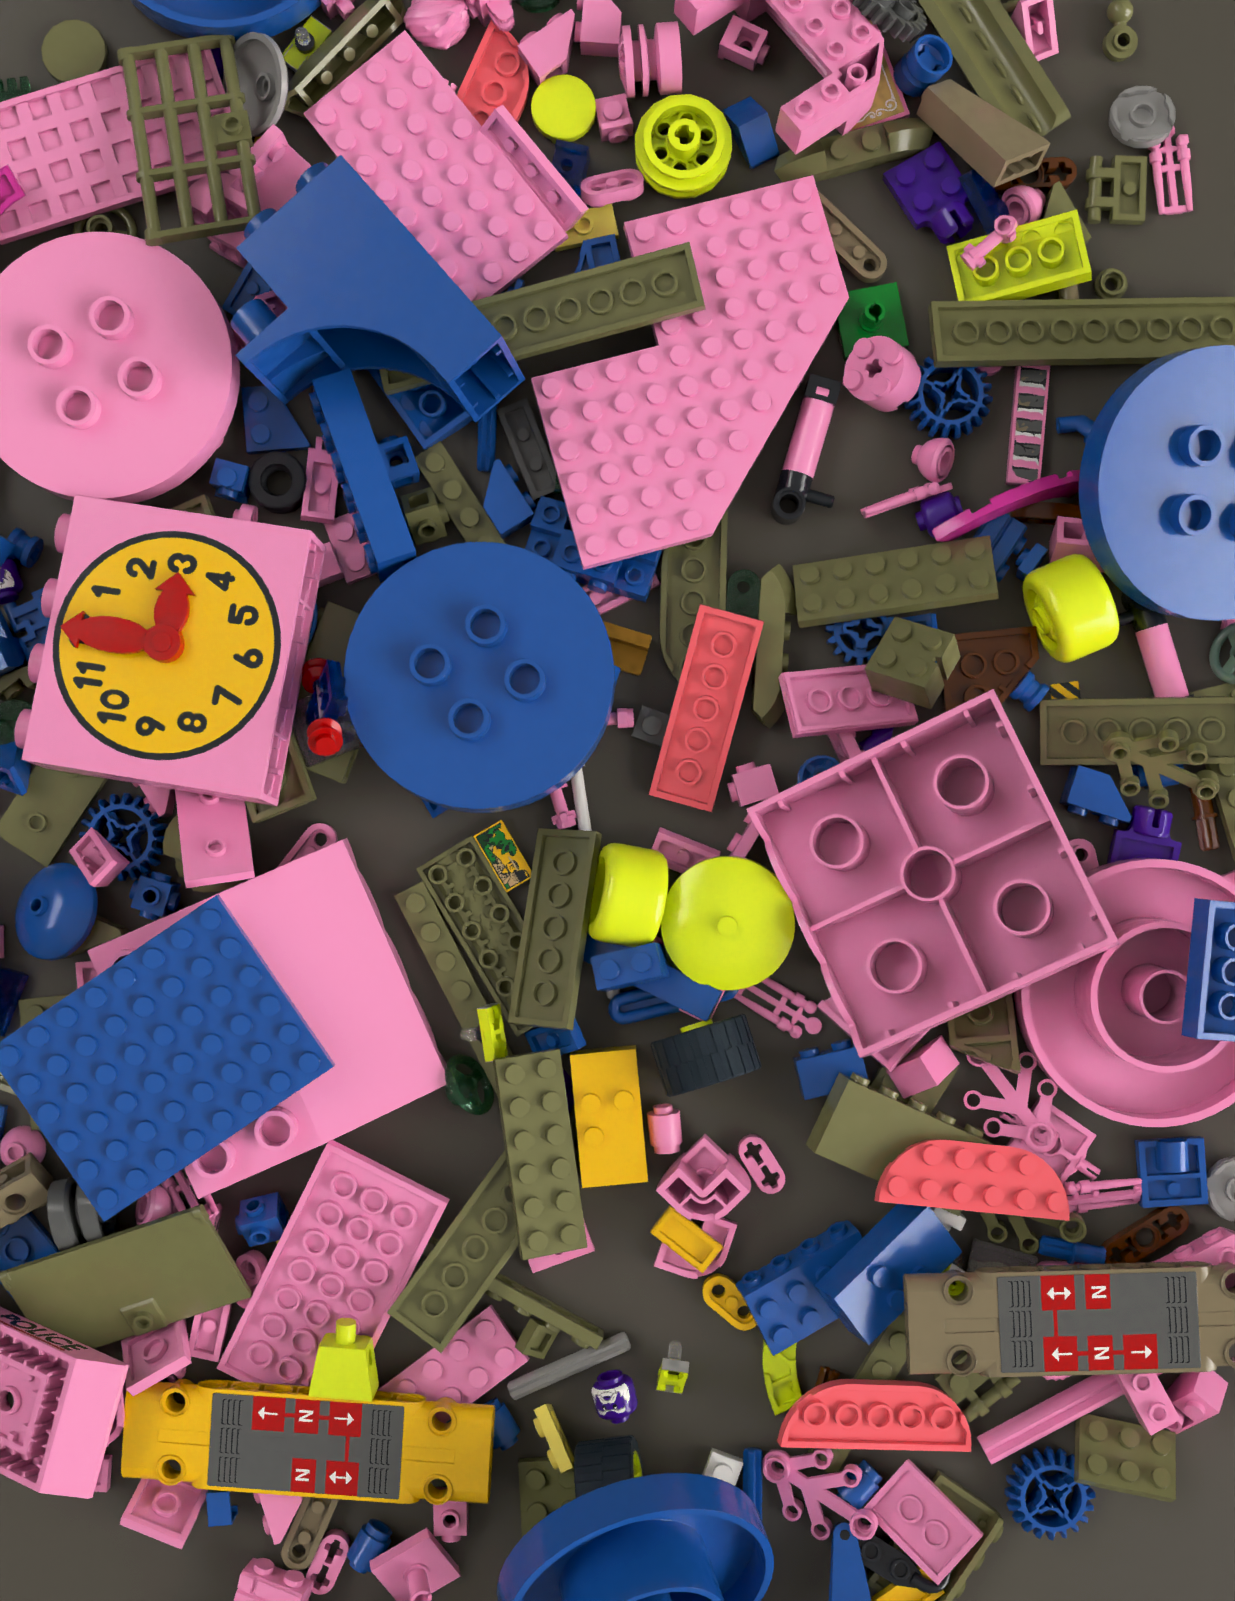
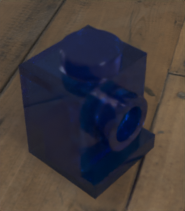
M557 139L552 165L576 194L581 195L580 185L586 178L591 159L589 147ZM564 165L573 168L570 171H564L562 169V166Z

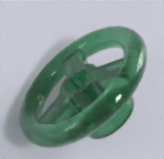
M457 1054L452 1056L445 1066V1081L447 1084L445 1085V1092L448 1099L454 1105L460 1106L470 1114H486L493 1105L494 1091L483 1067L468 1055ZM458 1064H463L473 1072L471 1075H464L456 1070L455 1067ZM479 1081L484 1091V1101L482 1104L477 1092V1083Z

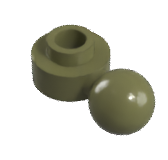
M1113 0L1107 8V17L1113 24V28L1105 35L1102 49L1105 56L1114 62L1128 59L1135 52L1138 45L1136 32L1127 26V22L1133 15V5L1129 0ZM1123 37L1126 40V46H1120L1117 38Z

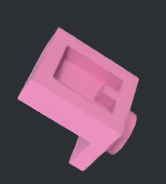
M625 93L595 99L596 117L602 142L620 143L627 140L629 136H633V120L630 117Z

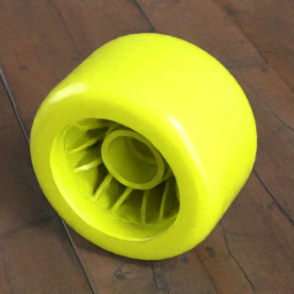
M1082 554L1067 555L1031 571L1023 581V597L1032 626H1036L1040 642L1056 661L1062 663L1075 661L1108 647L1117 639L1119 634V618L1112 594L1101 572L1088 557Z
M610 843L602 848L598 858L588 933L593 939L628 947L641 946L654 941L663 918L668 891V863L661 852L621 843Z

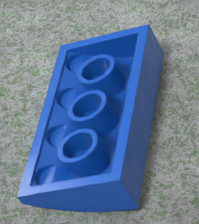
M368 369L384 392L379 369ZM433 384L391 395L385 393L424 450L443 441L473 421L452 397Z
M1194 898L1181 1034L1183 1036L1203 1040L1235 1042V902Z

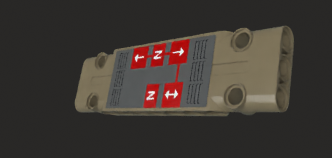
M1184 1261L976 1268L975 1272H961L952 1269L945 1273L904 1274L903 1292L908 1374L953 1373L956 1376L965 1377L971 1373H979L985 1377L1211 1372L1217 1370V1366H1231L1235 1368V1357H1229V1349L1235 1343V1285L1231 1288H1226L1225 1286L1227 1276L1235 1273V1265L1230 1262L1212 1265L1208 1262ZM957 1280L963 1281L965 1286L962 1293L955 1296L948 1293V1288L952 1282ZM964 1350L968 1353L967 1359L962 1364H953L951 1362L952 1355L956 1351Z

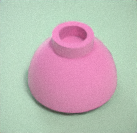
M1025 185L1009 188L1004 192L1001 199L1003 215L1013 216L1018 226L1040 220L1046 202L1045 195L1041 190Z
M934 438L927 441L923 446L916 445L911 456L912 463L918 466L920 473L927 480L940 483L948 476L952 468L955 456L954 445L949 438Z
M30 1126L12 1128L4 1135L0 1142V1158L6 1166L30 1152L41 1163L46 1154V1143L42 1134L38 1130L31 1131Z
M158 1185L137 1200L135 1218L137 1224L141 1225L177 1213L178 1210L168 1192Z

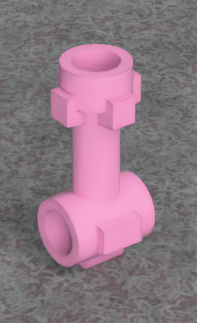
M1009 215L999 216L994 220L995 230L976 247L969 243L964 248V253L960 257L969 269L973 271L975 268H981L985 265L986 260L984 256L1000 242L1011 243L1017 238L1016 228L1018 223L1016 219Z
M567 782L550 794L556 815L551 817L553 825L557 826V829H565L577 825L575 810H568L562 788L567 787Z

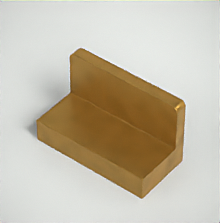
M603 621L611 643L614 665L621 668L620 671L637 676L641 675L652 636Z

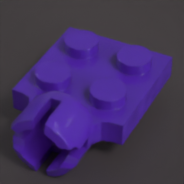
M940 142L933 144L883 173L882 180L916 231L927 226L933 230L941 243L949 245L956 242L952 237L954 233L961 239L973 228L974 218L965 206V203L972 199L973 191Z
M1136 805L1133 808L1128 828L1125 830L1114 829L1107 864L1135 858H1157L1178 861L1182 843L1174 841L1170 837L1172 813L1164 809Z

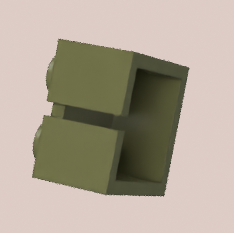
M895 616L865 667L872 691L932 709L944 687L943 679L948 680L961 657L955 634Z

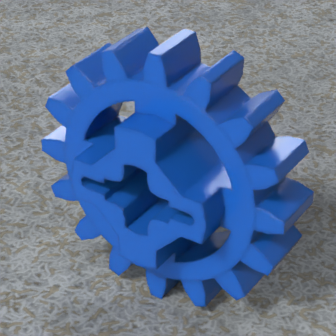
M877 617L880 624H875L871 618L833 623V625L825 627V632L832 633V637L826 643L827 645H836L837 648L832 654L836 656L842 652L844 654L843 663L845 664L851 658L855 659V665H862L863 659H866L868 663L877 648L876 646L874 649L866 652L868 641L871 639H880L881 641L894 617ZM859 623L862 624L864 630L871 632L866 633L862 639L859 638L858 632L850 630L856 628ZM841 637L847 638L852 644V650L843 643Z

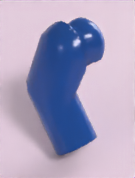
M1085 415L1057 417L1056 431L1058 434L1079 432L1084 436L1083 441L1086 444L1095 421Z

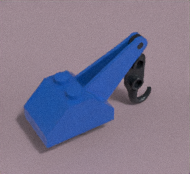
M838 1522L832 1528L829 1601H871L864 1566L895 1585L917 1588L928 1594L942 1591L949 1583L951 1572L937 1585L934 1581H930L922 1576L907 1555L880 1538L873 1536L869 1540L857 1539L851 1533L849 1523Z

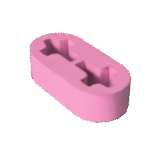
M756 1134L744 1136L738 1144V1153L745 1167L762 1192L767 1194L779 1192L784 1187L785 1174L762 1137ZM749 1142H752L753 1145L760 1144L762 1146L758 1149L759 1155L762 1158L758 1163L751 1154L748 1156L744 1154L748 1150L746 1145ZM765 1165L772 1174L779 1173L775 1177L777 1183L773 1186L769 1182L765 1184L761 1182L765 1179V1175L761 1170Z
M331 1529L325 1533L307 1571L306 1578L314 1582L311 1591L314 1594H326L333 1588L346 1560L351 1541L348 1534L341 1529ZM334 1540H338L340 1542V1549L336 1551L333 1558L327 1556L331 1548L330 1544ZM323 1565L329 1567L326 1579L322 1583H318L316 1581V1574L320 1573Z

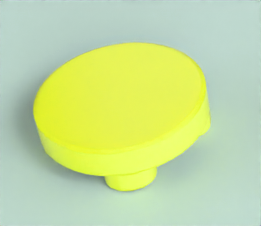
M555 75L546 79L537 87L532 97L531 112L533 122L538 131L556 145H563L566 142L580 139L595 123L596 102L592 90L584 81L572 75Z

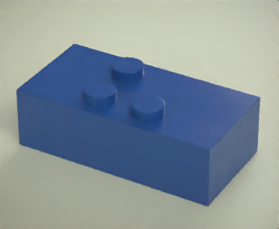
M897 1204L814 1286L848 1331L870 1345L904 1311V1274L942 1273L962 1251L930 1207Z

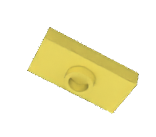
M607 204L600 208H589L578 222L566 232L568 239L559 245L555 251L581 247L583 240L615 234L616 239H619L612 204Z

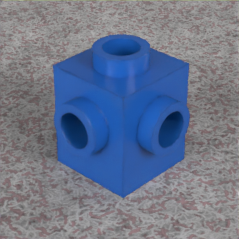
M152 871L151 875H140L139 880L134 881L130 890L129 898L133 899L131 908L140 910L139 916L151 920H158L159 916H168L175 912L181 898L179 889L181 884L170 881L172 876L157 871ZM153 890L156 893V899L154 902H149Z
M278 1192L241 1200L239 1215L235 1217L236 1230L239 1235L244 1236L249 1247L278 1241L288 1224L289 1212Z

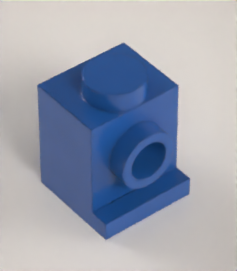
M393 435L382 439L378 447L393 489L419 482L420 471L407 436L399 438ZM393 460H400L402 464L393 467L390 463Z
M216 458L209 484L216 489L214 496L247 504L250 495L248 486L250 468L246 465Z

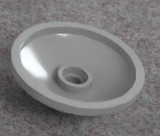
M250 32L241 36L235 42L233 48L240 90L245 94L246 102L243 104V108L248 112L252 137H260L273 124L276 125L284 111L288 96V71L285 59L276 42L266 34ZM223 72V81H222V84H223L225 93L227 94L225 74H224V72Z

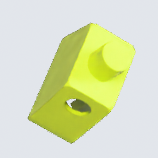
M340 1318L336 1320V1333H326L319 1344L309 1397L372 1402L379 1387L373 1339L367 1335H356L355 1319Z

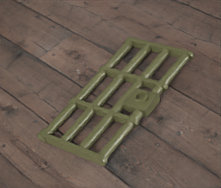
M206 35L136 47H125L117 51L119 65L123 66L129 106L126 115L127 120L131 121L138 166L136 181L141 185L147 225L144 235L146 245L159 246L166 243L244 231L249 221L261 212L253 167L256 164L255 155L251 154L250 149L254 144L248 112L243 108L246 100L245 94L240 90L233 48L236 40L232 35ZM220 48L227 94L208 96L201 51ZM188 53L195 99L175 102L168 56ZM155 58L162 104L142 107L135 61ZM230 107V113L217 114L211 117V109ZM197 112L205 161L185 164L177 115ZM164 117L172 166L152 169L144 120ZM237 149L238 155L218 158L217 151ZM240 168L248 217L228 220L220 171ZM207 174L215 222L195 225L187 177ZM174 179L181 227L161 231L154 182Z

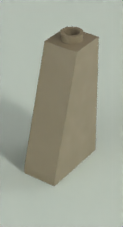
M951 79L928 86L921 96L922 101L916 115L993 188L1038 170L1050 146V142Z

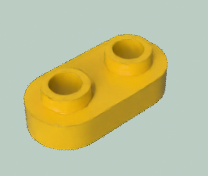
M716 1273L710 1275L704 1281L702 1294L708 1306L739 1330L747 1331L756 1326L750 1311L745 1316L738 1314V1309L741 1306L747 1305L732 1279L724 1274ZM722 1285L725 1289L722 1294L716 1295L712 1292L713 1287Z

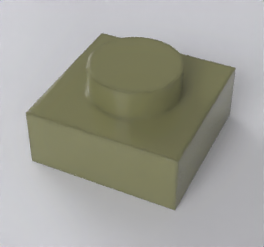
M530 1318L515 1348L524 1355L544 1359L558 1333L546 1328L542 1324L543 1321Z

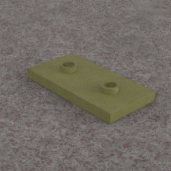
M36 765L30 774L27 793L23 796L17 794L0 820V837L43 866L48 867L53 864L108 779L46 769Z

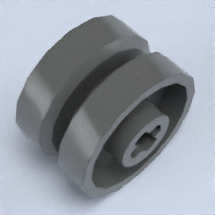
M68 1177L51 1182L47 1195V1213L50 1231L59 1251L117 1233V1214L104 1222L74 1178Z

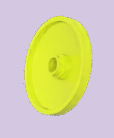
M718 856L696 863L683 872L674 882L667 894L661 921V933L664 946L671 960L687 977L699 984L709 985L718 990H739L762 982L772 975L784 962L794 939L795 915L790 898L784 891L778 878L769 869L747 858Z

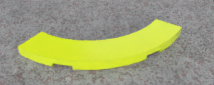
M763 1340L762 1365L764 1382L770 1404L776 1416L789 1410L802 1396L796 1370L797 1343L773 1356Z

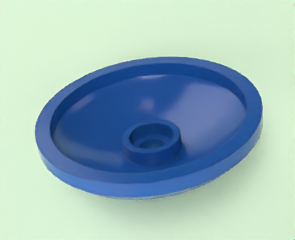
M55 863L43 868L30 879L18 899L15 912L17 937L25 951L36 958L53 961L67 957L83 944L92 930L98 907L96 887L89 884L78 866L70 863Z

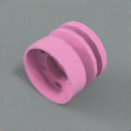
M678 21L656 23L654 39H647L644 25L638 24V40L632 41L630 25L621 26L618 61L620 80L624 86L626 98L635 97V82L640 81L642 97L648 96L650 81L656 80L660 95L682 94V57Z

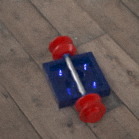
M313 658L308 660L302 667V685L307 692L313 694L305 712L309 752L320 756L333 755L343 745L342 728L337 719L339 716H344L348 706V697L344 696L346 678L342 677L340 662Z

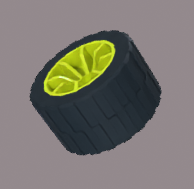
M745 1014L713 1023L711 1018L707 1022L701 1021L680 1028V1034L652 1042L650 1045L666 1096L668 1097L720 1083L758 1070L762 1066Z
M633 1435L579 1441L575 1447L574 1483L576 1498L615 1482L644 1476L637 1440Z

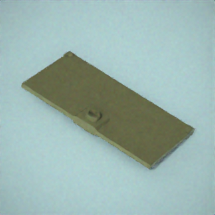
M202 1204L0 1271L2 1285L6 1291L10 1292L27 1319L93 1349L134 1335L139 1336L167 1327L171 1323L252 1296L251 1289Z

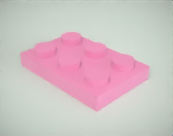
M909 1458L863 1508L874 1512L878 1518V1525L937 1585L941 1583L984 1535Z

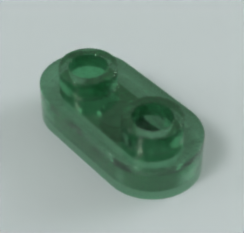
M738 570L731 575L727 584L726 611L758 619L760 580L750 570ZM740 582H746L749 585V591L741 593L737 585Z

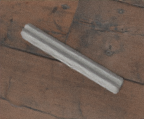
M620 1332L602 1340L597 1350L589 1346L588 1349L579 1350L511 1380L507 1385L510 1396L513 1400H517L629 1351L631 1348L629 1338L625 1332Z

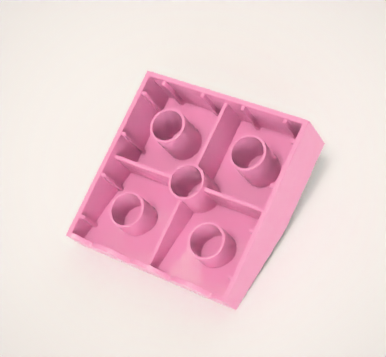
M994 689L746 809L755 828L764 840L765 848L776 876L792 902L801 931L820 963L828 990L840 1014L849 1026L859 1058L872 1055L1120 944Z
M347 838L218 893L331 1057L335 1066L186 1166L184 1169L198 1199L321 1146L451 1082L453 1077L451 1071L437 1048L428 1019L411 989L404 965L384 928L377 904L357 867L354 853ZM214 896L88 950V955L97 975Z

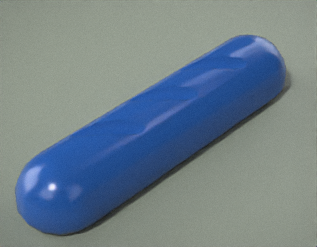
M640 988L615 995L608 1005V1013L611 1019L621 1025L681 1012L678 1007ZM725 990L720 1002L734 998L738 990Z

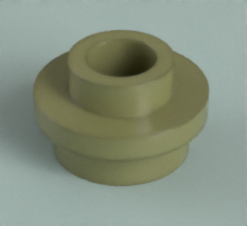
M1115 268L1101 271L1094 282L1095 292L1101 299L1121 298L1128 287L1126 276ZM1111 281L1114 283L1115 290H1108L1105 287V282Z

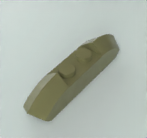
M366 0L294 74L288 84L285 111L306 118L303 114L305 111L356 71L403 23L406 13L403 0Z
M903 118L849 131L843 136L838 134L819 139L796 155L792 150H789L778 156L774 172L782 182L813 175L815 182L912 157L929 147L933 130L920 118Z
M780 564L776 565L760 579L758 588L757 619L764 621V625L754 657L751 712L768 729L778 721L785 710L778 679L781 673L788 672L789 654L783 653L784 641H789L791 622L785 621V616L797 615L795 591L790 578Z

